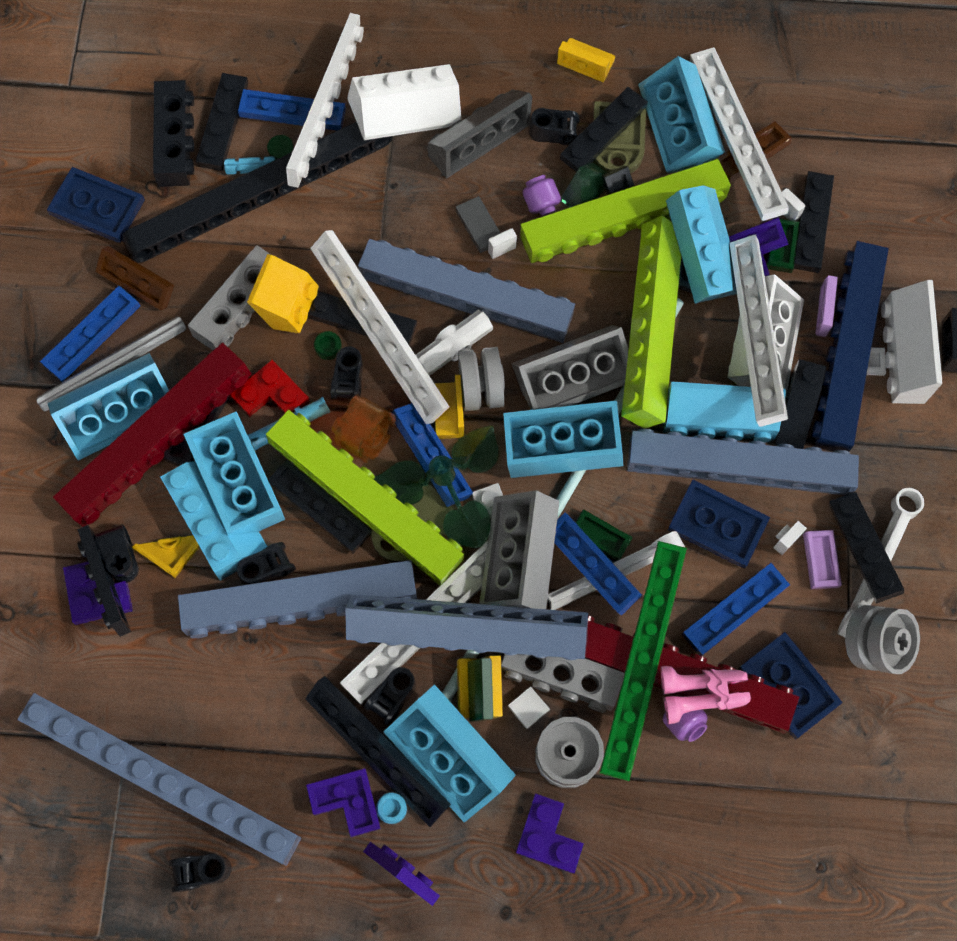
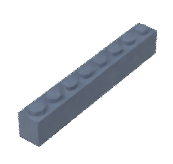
M369 239L358 265L359 271L367 281L470 314L479 309L486 314L489 320L564 343L574 313L575 303L570 302L565 297L549 296L539 289H527L511 280L502 281L493 278V276L485 272L477 273L470 271L460 264L451 265L442 262L441 259L435 256L426 257L417 254L409 248H397L384 240L375 241Z
M638 429L637 431H632L629 440L627 471L848 495L858 488L859 455H852L846 450L825 452L818 447L797 449L790 444L770 446L762 441L742 443L734 438L715 440L710 439L706 435L687 437L682 436L678 432L660 434L654 433L650 429Z
M412 561L178 595L181 630L186 635H190V638H203L208 636V632L220 631L221 634H230L237 632V628L249 626V629H262L267 627L266 623L278 622L279 625H289L295 623L296 619L307 617V620L315 621L324 619L326 614L336 613L337 616H346L345 608L352 594L417 599Z
M355 594L351 595L345 608L346 640H354L358 643L379 642L390 646L403 644L414 645L417 648L440 647L450 651L465 649L473 650L477 653L489 651L501 652L506 655H533L537 658L550 656L562 657L566 660L585 659L588 613Z

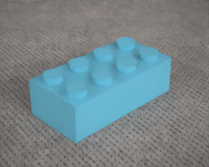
M617 401L503 413L507 465L511 478L624 466Z

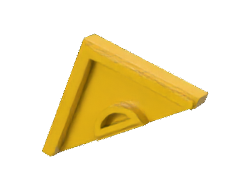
M191 535L160 539L156 542L139 545L134 544L132 548L166 573L176 578L200 546L195 537Z

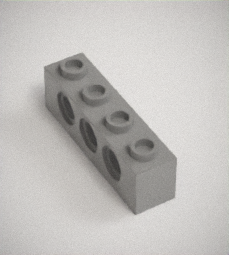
M256 245L188 324L192 336L211 350L217 348L222 342L228 347L232 343L236 332L249 323L251 315L255 311L247 303L254 284L251 282L257 279L265 258L269 254L267 251ZM239 298L245 299V301L240 304L234 303L235 300ZM222 318L228 319L224 324H217L218 320Z
M505 654L501 664V671L505 672L504 676L516 682H521L522 679L532 682V687L543 692H549L550 689L561 693V698L577 703L579 699L589 703L588 707L601 713H605L606 710L612 711L625 674L588 659L566 660L562 657L547 656L545 658H537L526 654ZM530 658H535L540 661L542 667L538 671H530L527 669L525 662ZM563 668L569 673V679L564 682L555 679L553 671ZM586 678L593 679L597 684V690L593 692L584 690L581 681Z

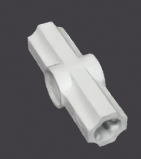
M478 309L458 325H449L437 335L435 341L417 353L416 357L430 376L449 361H457L458 351L470 350L471 345L493 330V325L486 314Z

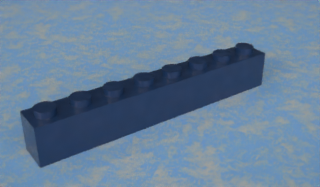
M856 241L852 250H847L843 265L847 266L846 274L843 273L839 284V289H842L843 293L842 297L838 298L835 306L838 320L833 322L830 337H833L834 341L833 346H829L826 354V362H829L828 371H825L822 384L825 387L824 395H820L816 411L820 412L819 421L816 420L814 422L811 434L812 437H816L814 447L832 452L836 450H846L849 452L854 446L889 250L887 247Z

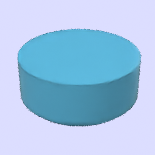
M397 793L384 794L377 802V815L386 824L401 822L407 813V805L404 798Z

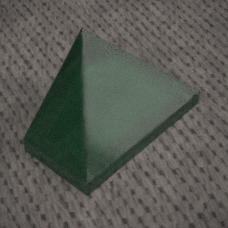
M595 163L580 166L561 197V201L571 208L597 199L605 190L601 175L607 172Z

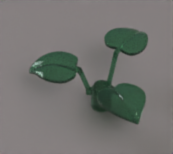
M492 425L485 426L464 435L453 446L452 459L443 455L434 457L429 463L426 478L423 468L418 463L402 461L392 465L380 475L375 476L374 480L381 486L386 484L392 488L397 494L395 498L401 503L408 502L411 505L416 504L423 498L424 491L422 486H427L431 478H433L437 485L447 486L457 509L450 511L445 516L443 529L446 536L461 546L481 547L490 534L491 519L489 512L483 504L474 500L462 507L452 482L455 479L454 468L463 471L468 467L473 473H483L493 468L499 457L494 428Z

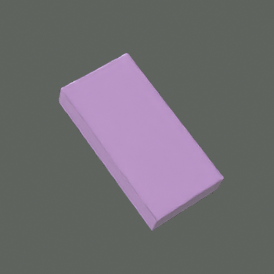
M828 275L820 287L816 336L826 337L832 328L838 277Z
M834 530L805 532L803 538L811 589L841 587Z

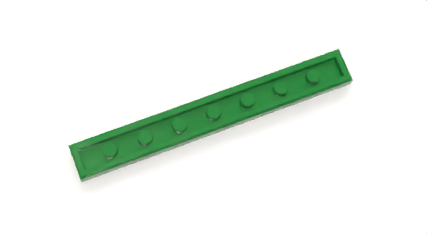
M661 541L657 543L599 774L630 781L687 550L685 547Z

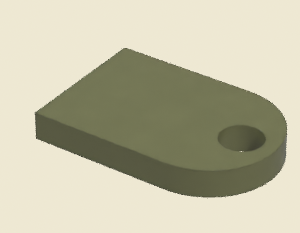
M595 101L593 121L612 102ZM646 108L594 160L595 165L602 172L608 173L622 167L611 163V160L614 158L622 159L625 163L624 165L629 167L630 173L639 168L645 152Z
M424 477L398 498L403 504L405 502L411 504L419 512L417 516L424 522L427 520L433 522L440 529L441 532L439 534L441 536H444L462 520V517L452 506L446 507L438 492ZM372 530V543L381 558L390 563L409 561L396 549L385 551L381 547L384 539Z

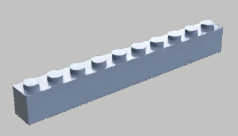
M33 693L17 719L285 866L288 865L301 840V837L35 693Z

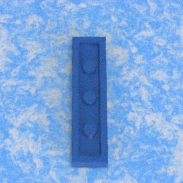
M243 89L238 113L239 117L304 126L314 99ZM333 102V112L331 117L325 120V129L335 131L342 129L346 112L345 103Z
M118 286L40 361L41 364L63 382L140 307L139 302L122 287Z
M412 403L394 409L390 415L446 507L470 498L473 491L432 426L424 422Z
M566 512L557 519L554 543L617 613L622 616L643 595Z
M770 563L685 630L682 636L698 655L703 656L788 588L790 584L775 566Z

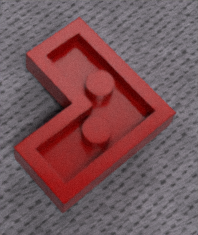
M273 360L249 378L242 387L237 388L230 394L231 398L249 417L270 400L284 414L288 410L293 413L295 408L300 407L301 409L310 401L309 397Z

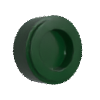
M276 135L269 140L267 150L269 156L279 159L293 152L294 146L289 137Z
M325 331L317 335L314 340L316 354L324 360L335 359L338 352L342 349L340 337L331 331Z

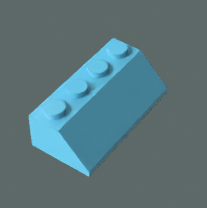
M677 56L638 84L642 97L648 101L646 111L667 173L682 171L713 161L725 153L696 64Z
M704 185L679 190L668 198L666 203L695 304L737 294L730 239L716 190Z
M148 353L49 402L48 407L52 418L79 461L109 446L161 399L169 389L153 358Z
M671 382L663 433L678 432L682 436L706 435L710 439L717 436L734 438L738 441L747 438L766 443L774 440L780 431L781 421L759 427L757 424L751 387ZM783 389L784 398H785L786 389Z
M237 411L184 434L228 535L258 532L286 520Z
M196 461L186 462L160 477L220 581L237 572L238 564L242 559L268 547L259 531L235 535L227 534Z
M435 684L383 731L410 763L451 804L450 808L464 823L500 794L516 776Z

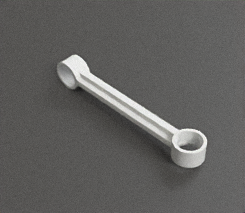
M904 488L891 501V509L894 514L881 540L890 561L895 554L910 519L919 514L924 507V498L916 489ZM907 496L911 498L916 505L915 512L904 510L899 504V497ZM864 579L850 609L845 614L838 628L837 634L844 638L850 617L856 609L863 605H871L874 600Z
M677 531L660 537L652 545L613 564L624 576H627L653 563L658 541L681 547L685 546ZM583 577L548 594L547 602L549 603L550 610H556L597 589L586 577Z

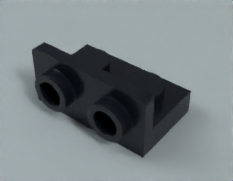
M952 308L942 320V371L957 372V308Z

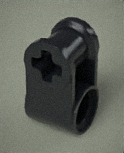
M538 108L532 113L529 135L537 142L570 145L578 137L576 128L580 121V115L571 110L562 111Z
M344 347L336 356L335 371L331 383V400L346 398L354 399V402L358 403L360 401L363 362L359 350L354 347ZM348 359H355L357 361L351 367L343 365Z
M124 524L95 534L97 546L108 572L119 582L126 581L128 583L133 581L138 575L139 566L132 549L130 536Z
M278 542L272 544L262 551L242 559L237 567L241 583L243 585L270 582L293 573L296 567L293 563H290L287 557L285 543ZM276 557H278L281 563L280 565L278 564ZM249 568H257L259 570L258 575L254 578H247L244 576V573Z
M404 667L394 669L382 685L371 695L364 709L367 711L372 710L384 720L386 726H389L398 716L416 688V680L413 673ZM401 675L410 678V684L404 690H398L394 686L396 678ZM379 703H382V704H383L384 706H386L389 710H386L385 708H383L381 705H379Z
M218 854L189 856L169 860V866L173 868L174 886L171 888L172 893L194 890L202 886L226 881L231 874L232 866L227 857ZM218 860L221 864V871L218 876L213 878L209 874L208 868L212 861Z

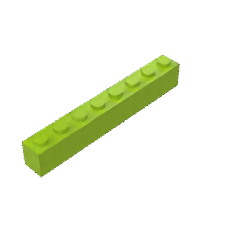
M719 159L522 223L520 238L531 263L537 261L546 262L555 255L561 253L570 254L579 247L588 244L593 246L599 244L603 239L612 236L620 237L636 228L642 229V224L659 216H664L671 220L666 200L679 190L704 185L716 190L718 201L721 203L726 199L731 184Z
M659 216L642 224L621 413L622 417L644 429L666 421L681 253L673 224L664 216Z
M288 410L266 433L268 443L441 586L463 562L464 554L461 552L463 548L450 538L447 541L439 534L441 532L440 529L430 520L424 522L418 517L419 512L408 502L403 504L395 498L397 494L392 488L386 484L383 486L378 484L374 480V474L364 466L359 468L352 462L354 460L347 451L342 448L338 451L332 446V440L324 432H315L309 427L311 423L302 414L298 413L295 415Z

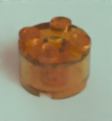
M354 396L343 417H338L333 423L332 432L335 433L336 446L344 449L364 463H368L367 458L374 460L389 442L391 435L387 432L389 426L395 427V415L365 397Z

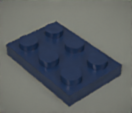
M72 167L47 211L53 217L121 243L123 233L130 228L145 199L142 194Z
M693 479L667 531H677L681 538L745 569L770 517Z
M786 632L738 668L747 674L763 678V684L774 688L776 684L793 689V694L799 696L788 731L795 740L843 703Z

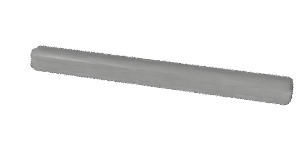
M177 316L36 398L39 407L43 411L49 410V402L132 362L186 330L184 322Z

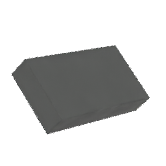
M478 196L456 206V213L478 251L482 253L488 250L489 238L501 232L481 198Z

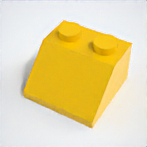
M267 254L247 303L272 329L300 333L303 324L307 320L312 302L317 296L319 286L306 271Z

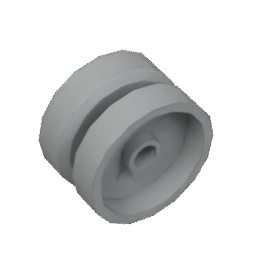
M498 347L482 349L480 353L481 366H478L476 353L472 349L458 351L464 411L480 409L481 392H484L486 405L490 409L504 407L505 382Z
M871 605L861 606L850 617L846 628L845 645L847 655L852 664L860 669L903 674L914 664L919 652L920 631L914 615L905 609Z
M562 717L552 721L542 731L535 748V762L540 774L550 784L560 788H576L586 784L599 770L604 758V745L599 732L589 722L578 717ZM565 747L568 750L572 748L575 751L573 757L565 755Z

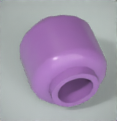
M541 175L525 183L527 187L523 189V197L530 213H540L541 217L556 212L555 206L560 203L561 197L554 180Z
M703 709L683 714L680 721L675 724H668L666 713L663 715L664 724L680 741H695L707 729L708 716Z

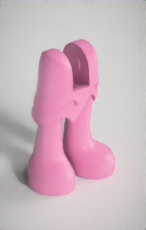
M661 666V683L664 695L704 688L711 693L697 696L664 697L668 724L678 723L683 714L691 711L712 708L724 710L748 704L751 700L750 692L729 694L728 691L729 683L736 684L748 681L747 673L741 670L711 669L702 670L703 674L679 675L672 666Z

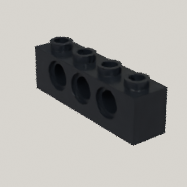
M185 80L154 81L153 175L158 187L189 186L190 175H194L193 159H190V152H194L193 136H190V129H194L193 113H190V106H194V94L192 90H188Z

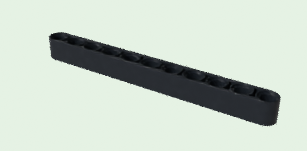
M355 122L317 140L316 155L314 158L310 157L307 177L302 178L298 188L289 186L287 182L286 167L292 155L291 152L128 229L123 233L122 241L133 261L136 263L145 262L383 149L390 144L393 137L364 140L359 126Z

